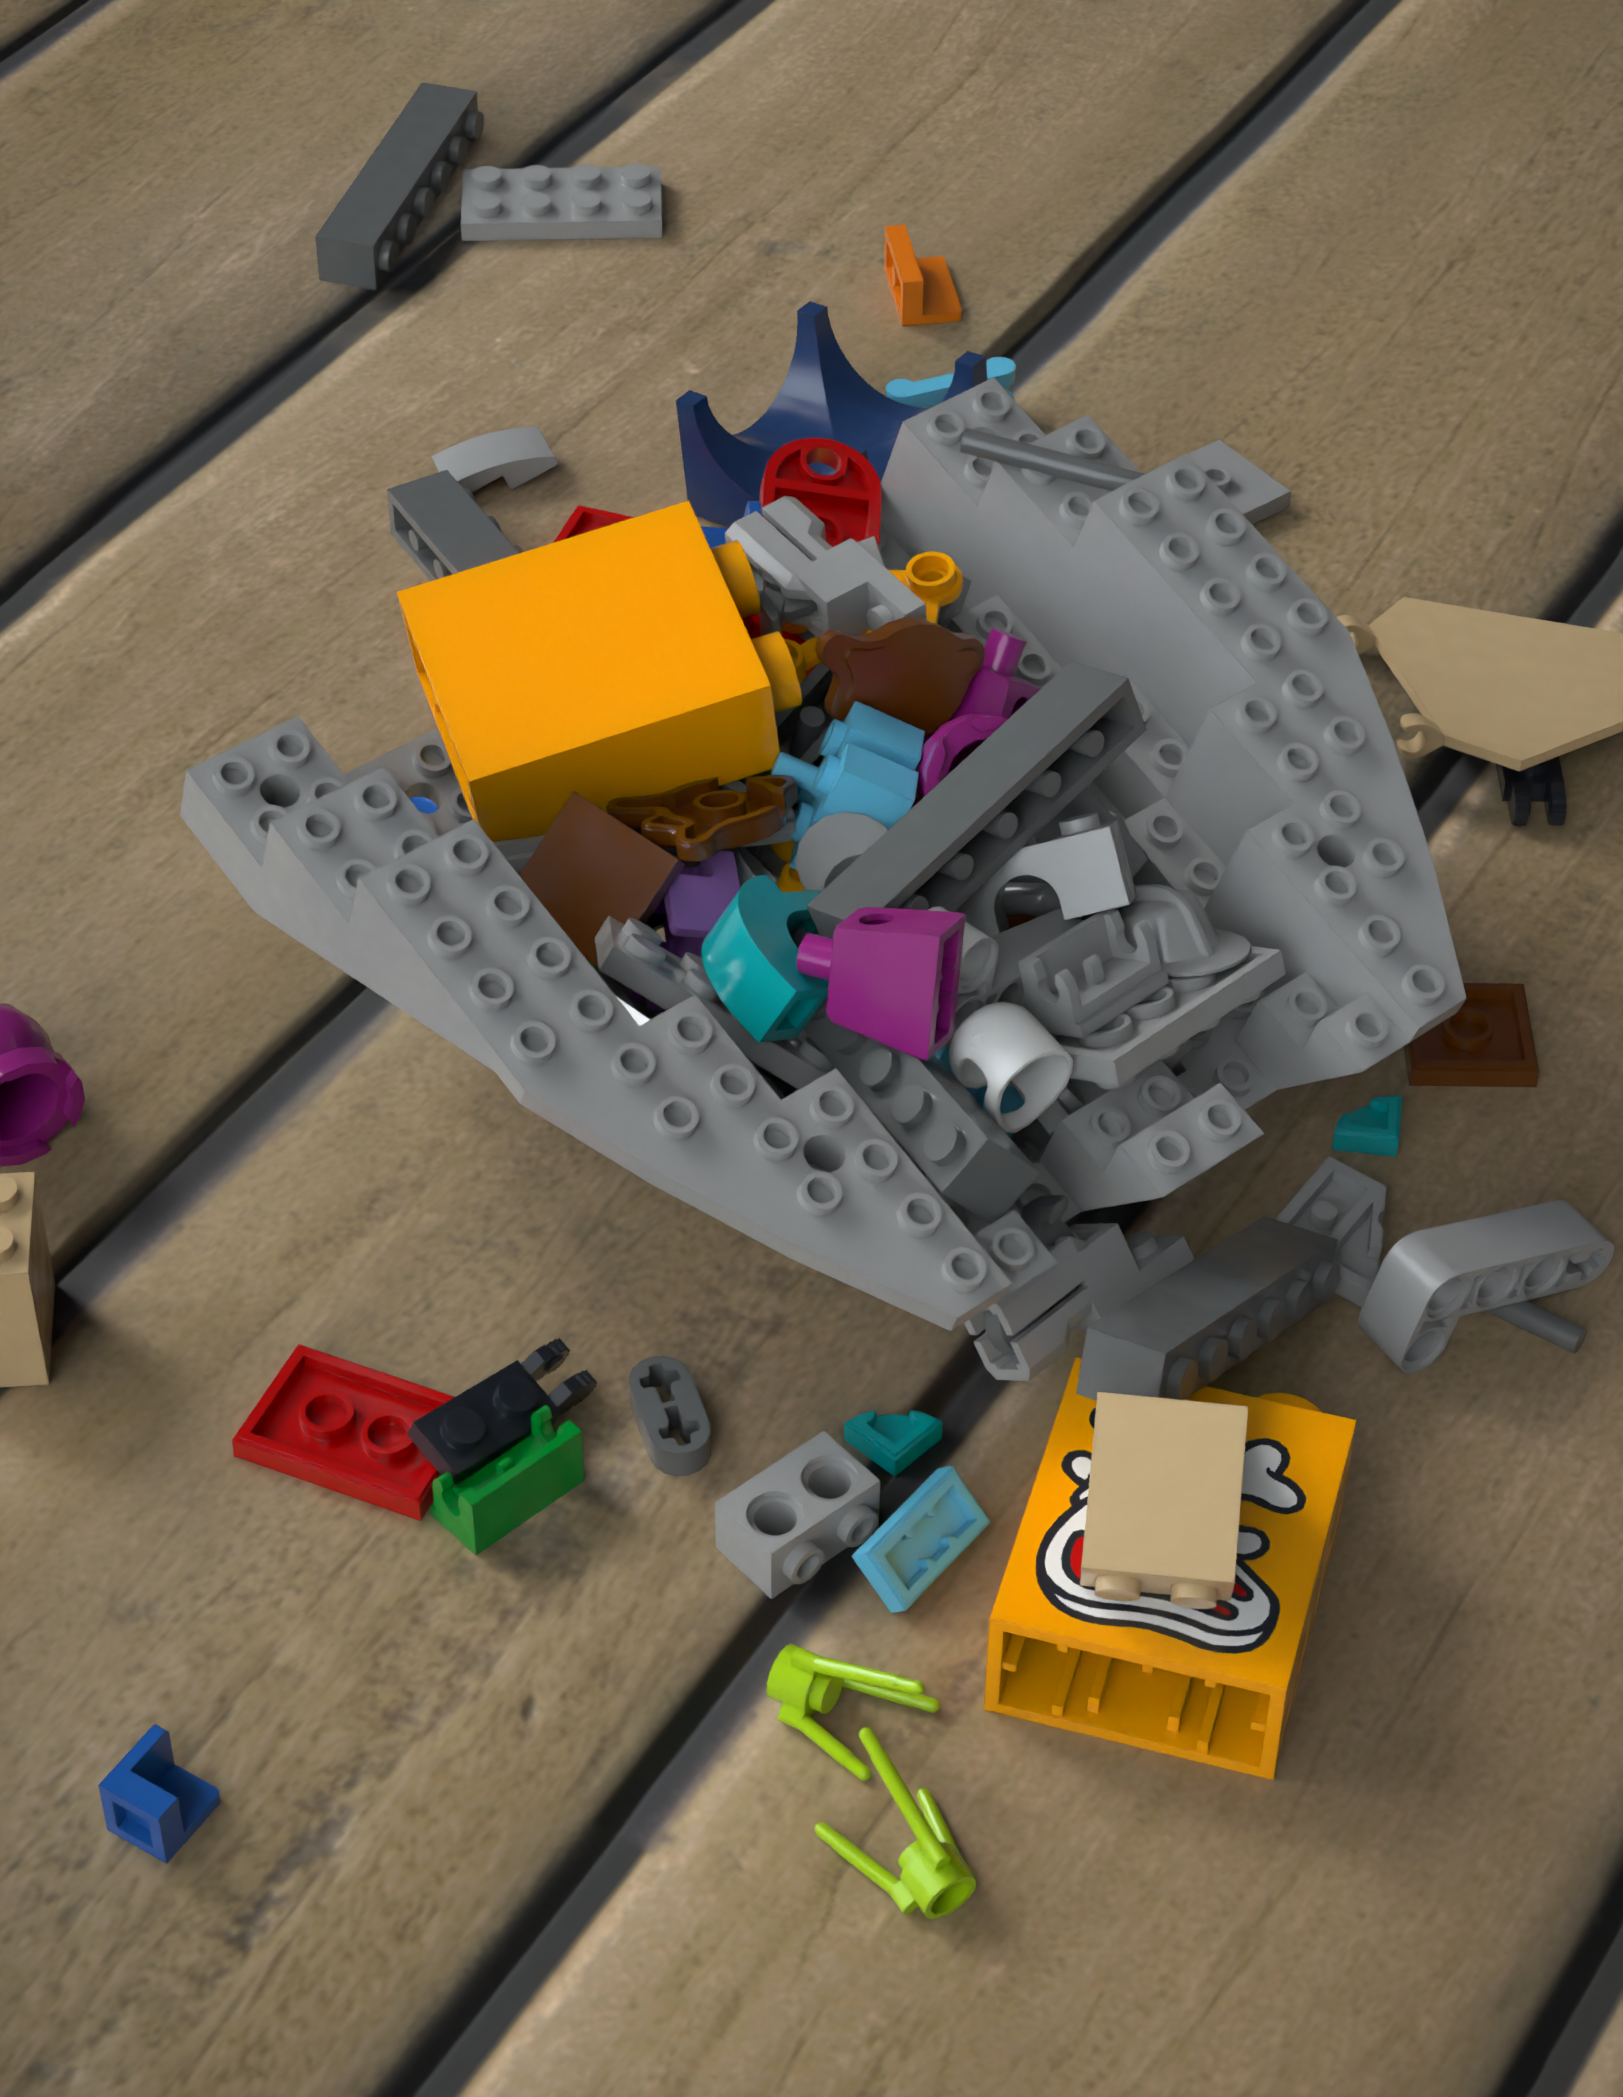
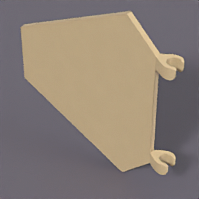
M1408 597L1400 599L1369 625L1350 615L1337 616V619L1351 632L1350 635L1358 655L1375 646L1421 713V715L1417 713L1405 714L1400 720V726L1405 732L1412 733L1418 731L1417 735L1411 740H1397V748L1407 758H1420L1441 746H1446L1517 771H1522L1623 731V633Z

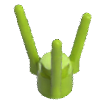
M792 1643L785 1646L779 1653L767 1680L766 1692L768 1697L782 1703L777 1717L778 1721L800 1730L862 1781H866L871 1777V1769L814 1721L810 1715L816 1711L823 1714L829 1713L835 1706L842 1687L932 1713L940 1709V1702L936 1698L923 1695L925 1685L921 1681L819 1656Z
M864 1727L860 1730L859 1737L917 1838L899 1857L898 1864L902 1869L900 1880L827 1823L820 1822L816 1824L814 1828L815 1833L830 1845L834 1851L890 1894L903 1914H909L919 1906L926 1917L930 1919L941 1918L958 1909L973 1894L977 1885L974 1878L975 1874L960 1855L942 1813L937 1807L929 1789L921 1788L916 1794L923 1810V1815L874 1731L869 1727Z

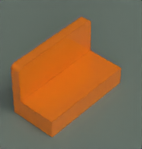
M906 225L885 226L884 271L901 325L912 326L961 321L962 308L945 258L942 256L916 258Z

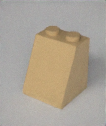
M35 1172L1 1173L0 1388L49 1385L55 1279Z
M1097 1392L1080 1586L1095 1587L1096 1596L1114 1601L1140 1599V1592L1171 1595V1603L1193 1609L1213 1608L1216 1606V1600L1231 1601L1235 1583L1248 1406Z

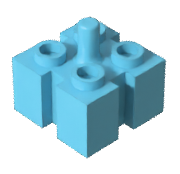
M855 701L844 722L834 719L828 727L819 750V754L825 758H823L819 767L787 753L780 752L773 764L771 774L791 776L795 779L798 786V800L796 804L799 805L794 812L796 831L790 835L794 838L789 867L797 870L796 857L799 842L808 828L825 816L842 812L865 814L882 823L887 830L899 821L915 802L919 773L914 770L921 760L925 731Z

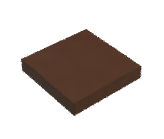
M573 791L519 876L583 956L599 968L595 936L607 917L611 916L624 925L629 918L636 919L646 925L685 863Z
M1463 983L1467 999L1459 1011L1403 1046L1409 1086H1537L1539 1067L1524 984Z

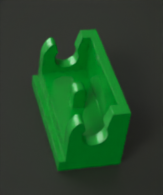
M547 1405L532 1414V1435L455 1487H453L454 1482L450 1472H445L433 1481L434 1503L430 1506L431 1515L475 1555L487 1549L584 1482L582 1430L568 1420L558 1427L556 1434L551 1425V1410Z

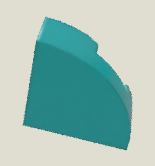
M1402 1096L1375 1097L1370 1099L1368 1106L1355 1110L1351 1114L1350 1112L1343 1114L1335 1127L1332 1150L1397 1157Z
M914 1410L909 1411V1416L897 1414L876 1416L877 1411H868L844 1423V1440L894 1477L942 1439L943 1422L926 1413Z

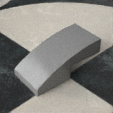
M520 427L484 434L463 441L431 456L438 472L448 470L463 488L467 487L471 492L501 476L504 477L509 488L513 490L558 465L539 427Z

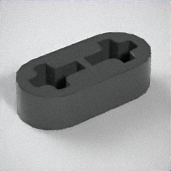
M652 1356L640 1361L633 1367L629 1376L630 1405L651 1462L663 1473L673 1476H687L700 1471L708 1464L711 1456V1428L690 1371L684 1363L668 1356ZM662 1386L666 1393L671 1394V1401L662 1403L658 1391L654 1387ZM678 1428L683 1441L687 1445H678L674 1438H669V1430Z

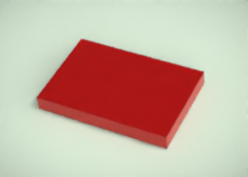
M298 1344L232 1439L233 1453L235 1457L421 1521L434 1501L433 1481L441 1475L407 1433L415 1420L451 1400L454 1396Z

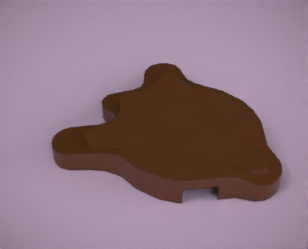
M907 616L888 622L873 632L863 635H851L837 629L828 630L819 637L815 648L818 659L830 668L833 673L832 682L824 701L825 710L837 720H844L854 702L858 701L925 731L924 737L937 731L941 725L945 724L960 706L970 681L981 669L985 657L982 643L969 633H954L941 625L929 622L924 617Z
M774 774L762 777H745L747 792L719 790L718 777L708 778L680 785L669 791L654 795L615 798L608 802L606 810L608 814L628 827L640 829L642 836L663 848H677V855L681 860L701 861L712 857L719 850L751 844L780 831L786 824L788 810L798 800L797 782L788 775Z

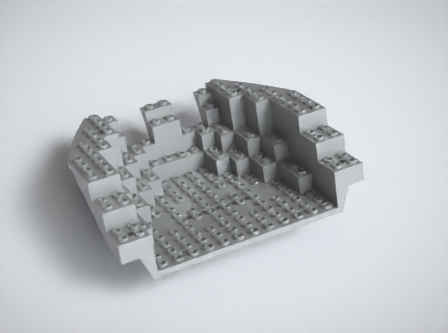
M994 377L902 422L881 481L880 550L886 568L888 570H902L920 549L925 552H941L951 557L955 565L961 570L962 575L972 582L961 613L951 618L948 630L954 633H969L977 638L983 647H985L992 628L1003 630L1026 640V646L1014 675L1042 688L1070 661L1129 678L1147 730L1087 787L1108 810L1115 811L1123 817L1130 835L1146 852L1147 862L1132 878L1134 885L1160 884L1171 887L1173 890L1191 891L1199 899L1214 928L1241 935L1249 941L1251 946L1281 950L1286 974L1263 989L1260 997L1256 1000L1241 1004L1221 1017L1220 1023L1214 1028L1201 1031L1190 1039L1194 1041L1193 1047L1172 1070L1162 1060L1139 1073L1136 1080L1132 1083L1111 1089L1060 1120L1053 1136L1049 1135L1037 1118L1025 1128L1013 1133L1010 1139L1039 1170L1040 1174L1009 1210L990 1224L941 1193L836 1068L789 1096L784 1097L760 1066L754 1062L751 1063L696 994L665 1012L650 1011L647 1009L646 1001L631 1000L625 985L601 972L597 966H591L478 823L471 818L438 728L344 774L302 720L296 716L186 770L180 810L181 818L255 913L495 1071L521 1105L648 1183L779 1253L949 1331L1058 1264L1056 1259L1021 1218L1022 1208L1033 1199L1046 1195L1067 1196L1069 1199L1068 1207L1061 1217V1221L1066 1222L1082 1211L1165 1197L1264 1134L1245 1112V1109L1279 1089L1363 1072L1456 1014L1467 999L1431 853L1393 738L1347 628L1187 453L1113 491L961 453L960 448L966 428L1140 472L1088 414L1045 435ZM410 798H427L436 804L438 810L430 814L420 812ZM772 844L765 845L756 855L775 876L780 877L782 868L787 862L780 859L774 853ZM655 914L654 918L650 917L646 925L654 931L664 928L663 921L667 915ZM617 997L650 1020L639 1026Z

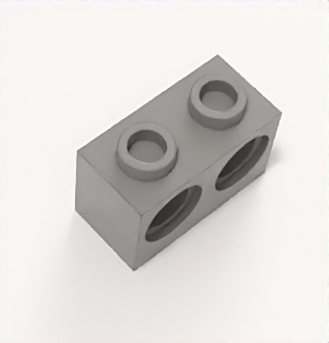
M822 1431L715 1502L716 1548L772 1599L791 1585L802 1584L808 1581L817 1573L822 1564L847 1547L859 1546L871 1536L875 1528L879 1526L880 1480L825 1431Z

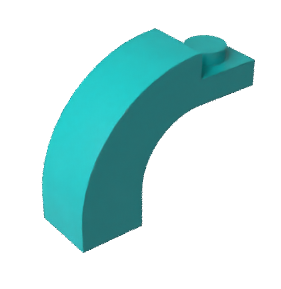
M767 875L755 876L742 885L706 935L702 944L703 966L714 990L728 1010L758 1043L797 1038L828 996L829 986L828 980L798 973L796 962L799 949L791 938L800 925L812 934L817 935L818 930L807 905L821 891L782 892Z

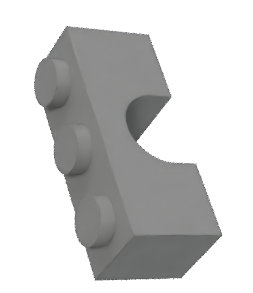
M1090 813L1060 821L1061 833L1038 839L1034 836L954 912L966 914L965 921L990 937L1004 932L1009 928L1003 901L1004 891L1010 879L1022 875L1039 877L1053 887L1058 895L1064 920L1130 905L1137 895L1118 819L1100 823L1098 813Z

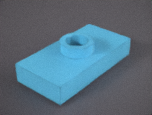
M953 1466L937 1468L851 1557L891 1613L906 1611L991 1521Z

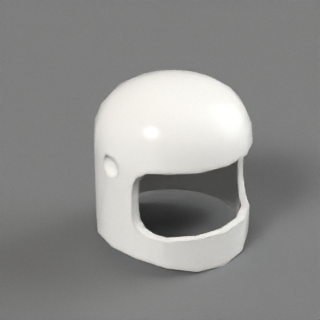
M996 1002L985 1005L973 1012L956 1030L950 1043L949 1062L952 1072L964 1087L979 1088L987 1085L984 1109L1004 1132L1016 1133L1040 1116L1057 1099L1066 1087L1073 1072V1059L1028 1010L1014 1003ZM1010 1081H1012L1023 1092L1025 1103L1016 1111L1002 1114L1000 1112L1002 1095Z

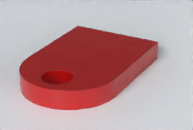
M803 438L783 445L770 457L760 487L759 502H761V510L762 507L784 496L795 497L825 524L826 542L830 546L834 547L850 538L859 542L874 536L880 547L881 483L876 470L861 453L838 441L825 438ZM817 462L824 463L830 466L836 473L833 475H820L811 470L808 465Z

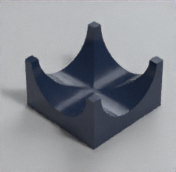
M810 301L797 310L796 344L785 381L771 406L752 426L732 435L714 417L706 395L689 390L676 400L687 500L690 502L696 516L730 527L735 521L744 517L748 501L759 502L761 482L770 457L783 445L803 438H825L850 446L871 463L881 483L902 422L934 406L914 407L901 404L884 396L869 385L851 366L839 347L830 324L827 306ZM967 351L955 360V372L952 383L940 403L987 381L986 356ZM817 462L808 465L811 470L820 475H833L836 473L830 466L824 463Z

